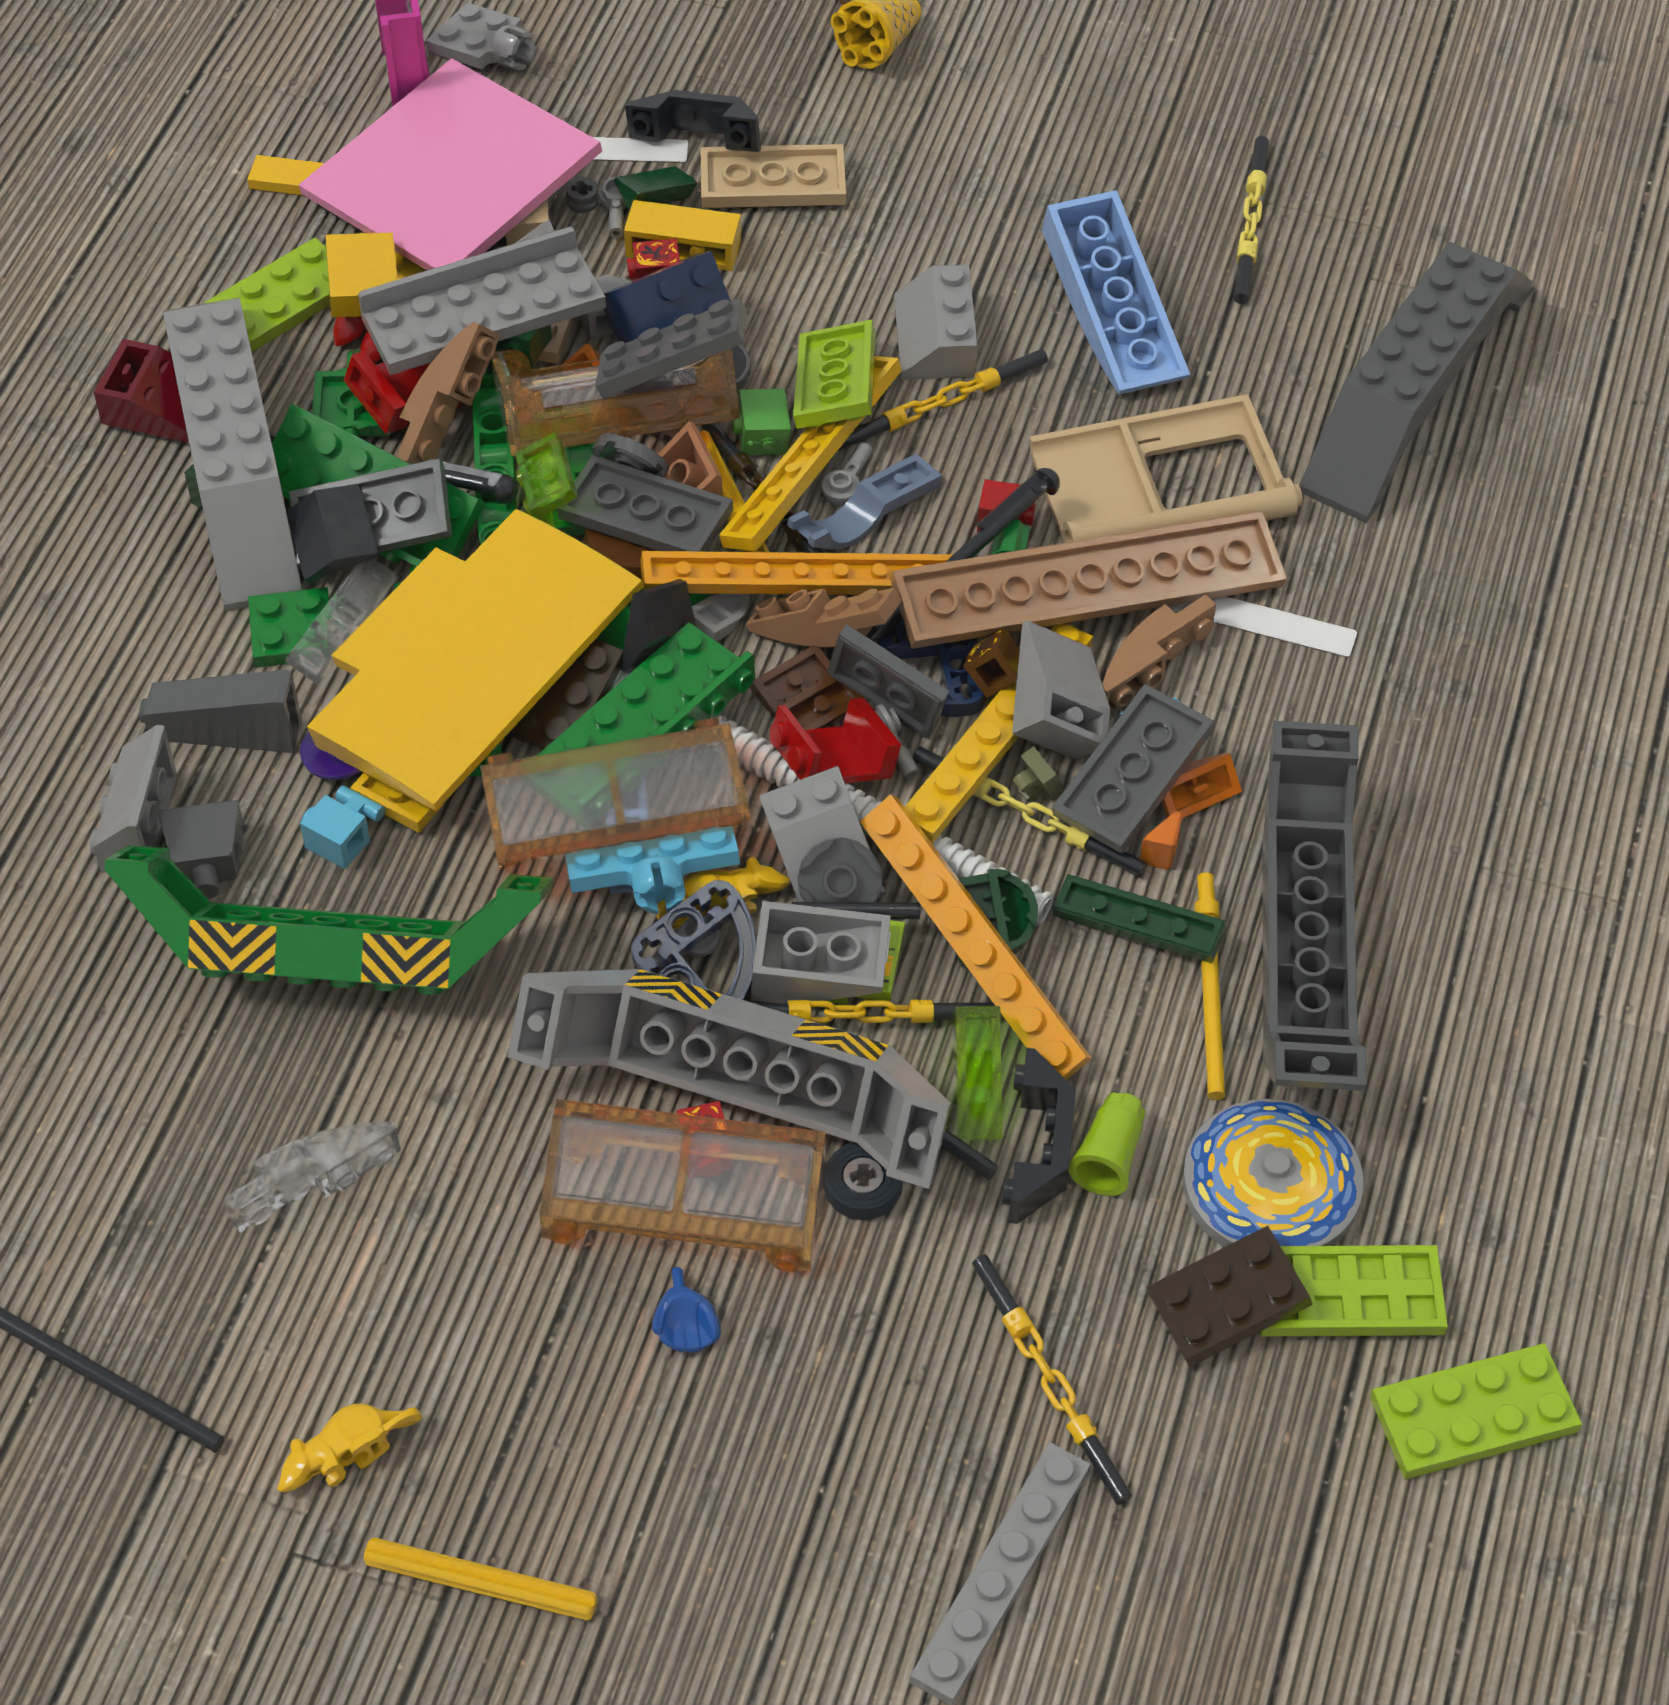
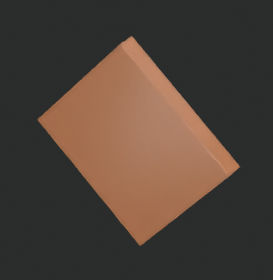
M689 421L658 453L669 465L666 478L723 496L722 476L695 423Z

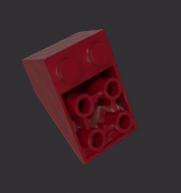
M123 339L94 390L101 424L189 443L171 353L156 345Z

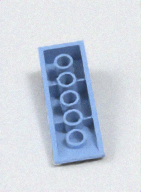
M1117 190L1048 205L1042 227L1044 238L1079 324L1118 395L1188 379L1190 372Z

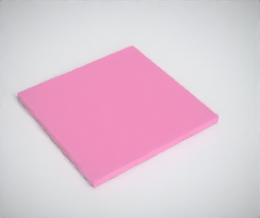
M451 58L299 184L302 195L365 233L393 232L395 251L425 270H430L485 253L603 150L600 141Z

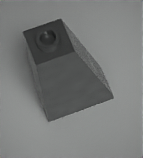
M292 670L155 682L151 685L148 698L142 699L139 709L140 722L145 723L147 731L155 725L165 726L169 742L294 753L302 723Z

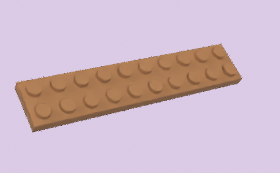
M1260 511L894 570L890 580L892 587H895L902 599L899 609L911 648L914 649L986 637L1005 627L1008 633L1021 631L1022 623L1027 620L1045 627L1158 608L1164 604L1170 606L1194 602L1205 594L1212 599L1283 587L1287 577L1264 513Z

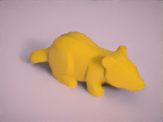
M751 857L746 861L745 868L734 870L716 868L690 873L684 879L685 897L682 902L706 884L714 880H723L735 887L744 900L749 913L753 914L756 912L757 907L754 902L750 901L751 899L758 898V894L766 895L781 891L791 881L789 877L779 873L772 867L760 865L756 858ZM713 894L711 895L712 904L703 912H701L699 905H696L695 908L701 915L707 917V912L715 906H720L722 909L727 908L726 899L728 896L725 895L720 898ZM664 900L657 904L659 914H656L658 920L667 914ZM689 917L677 919L672 928L680 929L681 925Z
M361 1403L341 1408L330 1418L320 1434L308 1442L304 1443L298 1438L291 1441V1452L283 1465L277 1488L278 1491L292 1492L318 1474H323L324 1477L327 1475L326 1482L330 1487L338 1485L345 1478V1466L356 1463L360 1469H363L373 1463L390 1448V1444L386 1439L389 1431L420 1422L422 1419L420 1411L416 1407L407 1408L402 1411H384Z

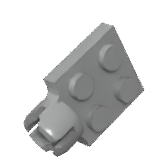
M468 2L425 40L428 52L448 59L452 58L479 69H483L490 63H498L500 66L511 70H524L526 65L516 61L530 65L536 52L534 42L527 40L532 39L533 34L523 28L520 18Z

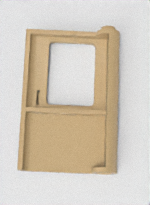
M1248 394L1030 436L1029 440L1031 456L1036 470L1050 468L1060 478L1058 492L1055 495L1047 493L1045 495L1063 543L1263 511L1266 521L1296 515L1298 507H1301L1303 502L1299 485L1293 484L1289 477L1283 478ZM1234 439H1240L1246 443L1265 489L1264 491L1168 510L1164 508L1145 461L1146 457Z

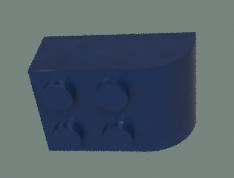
M712 251L693 255L605 292L606 308H604L616 341L627 343L637 339L640 334L648 329L655 327L659 328V330L673 325L674 321L683 315L694 314L695 316L708 311L709 307L718 301L727 299L730 302L731 300Z

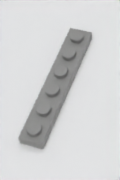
M1050 1442L1048 1443L910 1675V1684L948 1705H954L1090 1473L1091 1464Z

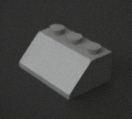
M969 265L931 266L894 293L898 353L902 369L900 372L901 380L974 377L977 362V337Z
M155 725L122 746L118 763H112L109 773L111 787L108 796H103L101 799V822L99 829H94L90 837V852L96 855L100 872H106L105 859L127 845L158 847L162 827L158 810L169 808L177 779V772L166 729L163 725Z

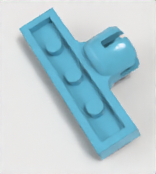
M732 826L712 827L704 831L681 835L672 834L663 838L640 842H625L621 845L599 849H584L579 852L565 854L572 893L622 884L630 885L633 888L636 904L652 914H659L657 902L665 901L667 913L682 902L685 897L684 875L740 864L739 851Z

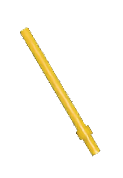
M1208 872L1200 873L1197 876L1198 901L1194 904V911L1220 919V904L1215 900L1214 875ZM1217 951L1213 963L1201 960L1208 1098L1211 1100H1221L1225 1097Z

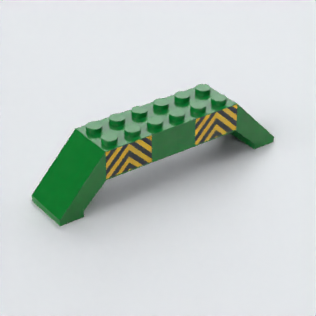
M127 845L105 859V871L182 963L188 969L201 970L202 976L220 978L228 976V972L244 973V978L251 981L270 980L271 975L287 977V982L292 984H311L314 982V979L330 980L331 986L340 988L355 987L357 982L374 983L373 988L380 991H396L400 989V986L417 987V992L421 994H441L443 989H449L538 906L552 889L553 877L510 874L497 888L496 896L466 921L210 902L170 859V848Z

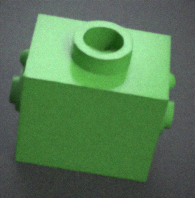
M785 389L739 390L737 411H732L731 426L732 433L739 434L742 453L747 455L786 454L791 427Z

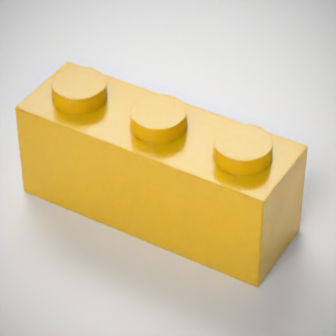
M633 200L624 229L625 256L633 258V242L677 239L680 261L699 253L712 251L719 270L733 271L741 244V214Z

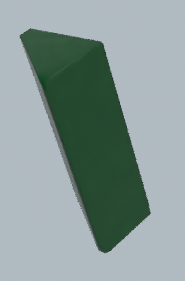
M676 166L615 177L613 180L629 210L633 200L662 204L690 198L697 186V182L693 177Z

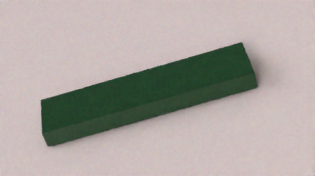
M1067 874L1052 907L1053 916L1209 963H1213L1227 930V921L1070 874Z

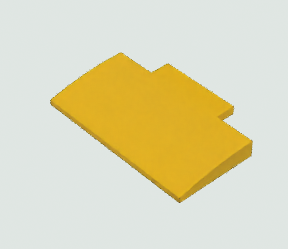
M515 509L466 561L435 548L331 656L337 667L355 675V677L307 725L308 731L317 748L330 753L343 762L437 811L632 600L633 594L639 592L644 587L643 582L640 578L580 541L543 521Z

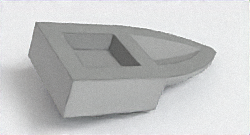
M716 594L692 606L695 627L716 642L735 631L738 621L745 615L749 607V595Z

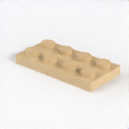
M843 144L761 146L759 152L726 149V147H700L702 208L846 205Z

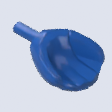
M675 1267L671 1270L673 1287L666 1291L660 1300L653 1316L652 1329L659 1336V1340L667 1347H671L679 1352H699L719 1340L721 1334L720 1321L709 1299H706L701 1293L686 1287L683 1269Z

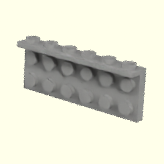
M573 227L557 230L365 289L358 293L362 320L390 375L431 363L441 350L473 321L500 334L501 336L498 341L606 308L605 295L577 248L576 232Z

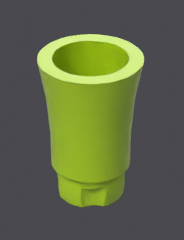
M1112 1092L1107 1095L1102 1107L1096 1112L1093 1123L1082 1145L1069 1163L1068 1170L1072 1179L1085 1190L1103 1196H1116L1127 1190L1131 1164L1136 1145L1143 1130L1142 1122L1146 1112L1142 1107L1141 1100L1129 1093Z

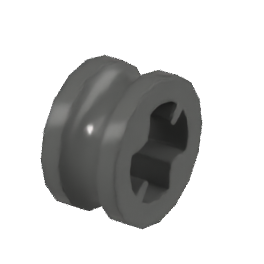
M578 177L572 179L566 185L567 205L571 210L578 213H586L598 206V185L593 179Z

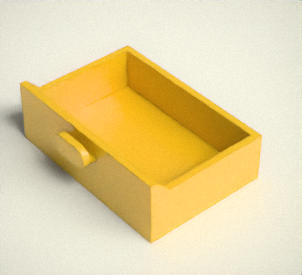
M393 232L326 235L331 318L361 316L358 297L360 291L404 278V275L397 274Z

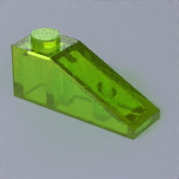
M1000 1006L955 1007L953 1010L958 1138L961 1140L1003 1139Z

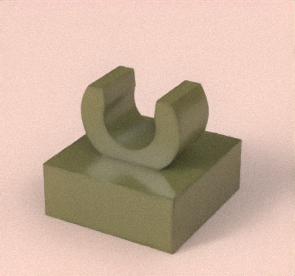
M1033 746L1023 753L1021 758L1027 770L1017 774L1013 778V782L1026 801L1029 802L1035 799L1042 790L1046 792L1052 801L1060 797L1065 789L1057 774Z

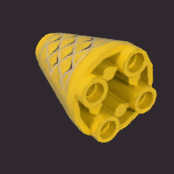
M852 0L842 5L838 12L832 15L831 26L834 29L835 40L841 51L843 62L850 67L858 66L866 69H873L885 63L917 24L921 16L919 2L917 0Z

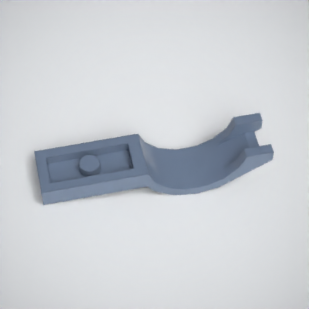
M914 454L859 482L855 492L846 504L833 515L823 520L812 521L810 515L803 510L789 517L787 525L792 530H797L802 534L813 548L841 550L853 546L866 537L880 522L883 515L940 487L942 474L919 455Z

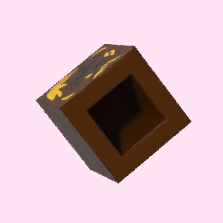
M1005 627L971 646L963 667L986 698L1017 681L1020 648Z

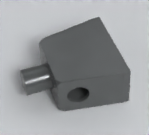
M233 800L158 810L166 846L170 848V859L208 899L216 897L219 894V882L234 880L238 877L244 835V823L239 801Z

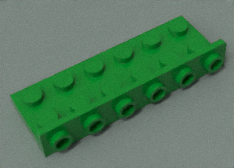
M292 403L272 442L282 495L287 498L285 506L291 508L290 491L412 465ZM446 482L452 537L381 552L380 555L396 564H399L401 559L411 563L410 572L435 548L458 558L485 502Z
M688 622L519 771L520 782L584 830L589 829L597 820L605 819L612 811L613 806L626 794L634 793L639 788L642 780L654 769L663 767L677 748L683 743L686 744L692 741L699 729L711 718L718 717L726 708L727 703L737 694L744 693L751 687L755 680L754 655L746 651L738 657Z

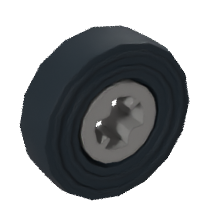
M854 1142L844 1145L832 1154L825 1165L823 1188L828 1202L838 1213L850 1219L870 1220L881 1217L894 1208L901 1197L903 1181L886 1176L887 1170L858 1143ZM858 1175H868V1186H858Z

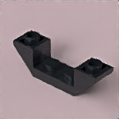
M672 90L629 101L625 104L629 138L662 141L672 129L724 134L726 149L759 152L761 150L758 116L740 97Z
M1026 1048L1025 1065L1016 1064L1013 1090L1022 1091L1020 1108L1047 1111L1045 1132H1053L1052 1144L1044 1143L1042 1164L1015 1162L1013 1179L1004 1178L1002 1205L1010 1206L1009 1223L1014 1224L1020 1223L1064 1192L1067 1186L1076 1090L1035 1048Z

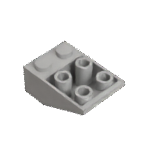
M1028 620L1023 622L1012 734L1075 760L1093 753L1109 731L1110 707L1090 647Z

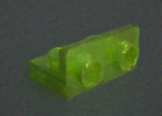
M555 432L515 453L519 470L515 472L516 478L526 494V499L523 500L525 510L528 515L552 527L555 526L552 511L578 498L563 440Z

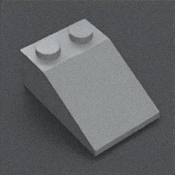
M838 766L759 795L798 902H804L799 893L797 878L802 859L813 846L826 839L844 837L859 841L869 849ZM883 884L879 896L886 894Z
M762 901L752 972L751 1001L767 1003H787L788 1000L827 1001L881 993L883 990L891 915Z

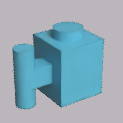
M342 785L336 792V800L324 795L315 807H310L304 813L300 827L306 849L346 869L370 842L366 816L378 822L385 814V807Z

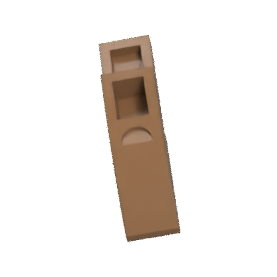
M473 321L459 332L435 357L419 379L400 415V418L410 422V425L396 455L397 457L413 463H421L437 458L440 445L448 426L454 418V412L458 403L461 402L471 406L475 394L480 388L481 380L489 361L495 353L500 334Z
M895 587L881 591L869 589L858 596L849 598L838 596L832 600L824 588L810 592L803 589L788 597L776 599V597L772 596L762 600L756 605L755 613L745 625L750 632L785 643L803 646L835 647L838 635L846 624L867 636L873 626L887 622L902 599Z
M1206 594L1178 613H1175L1164 604L1142 621L1124 640L1113 656L1102 684L1110 707V713L1116 709L1120 710L1128 706L1144 684L1152 688L1157 687L1165 677L1166 660L1174 659L1183 648L1196 640H1203L1211 633L1214 627L1216 603Z

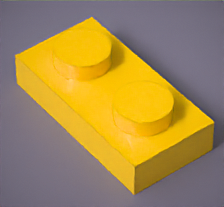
M363 773L350 787L355 792L384 806V815L418 833L422 831L440 810L439 808L435 811L366 773Z

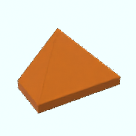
M1230 753L1198 759L1189 763L1162 800L1167 818L1174 812L1181 813L1182 818L1242 792Z

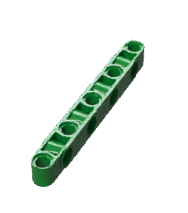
M493 355L481 380L480 388L473 399L475 468L507 474L516 481L512 362ZM475 491L476 498L485 502L476 519L480 545L517 509V496L508 504H498L495 495Z

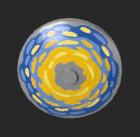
M1249 1100L1231 1105L1217 1112L1198 1129L1192 1138L1184 1162L1183 1190L1188 1208L1203 1231L1222 1247H1226L1267 1225L1280 1246H1334L1345 1236L1354 1223L1363 1195L1364 1181L1361 1162L1347 1136L1337 1125L1319 1112L1286 1100Z

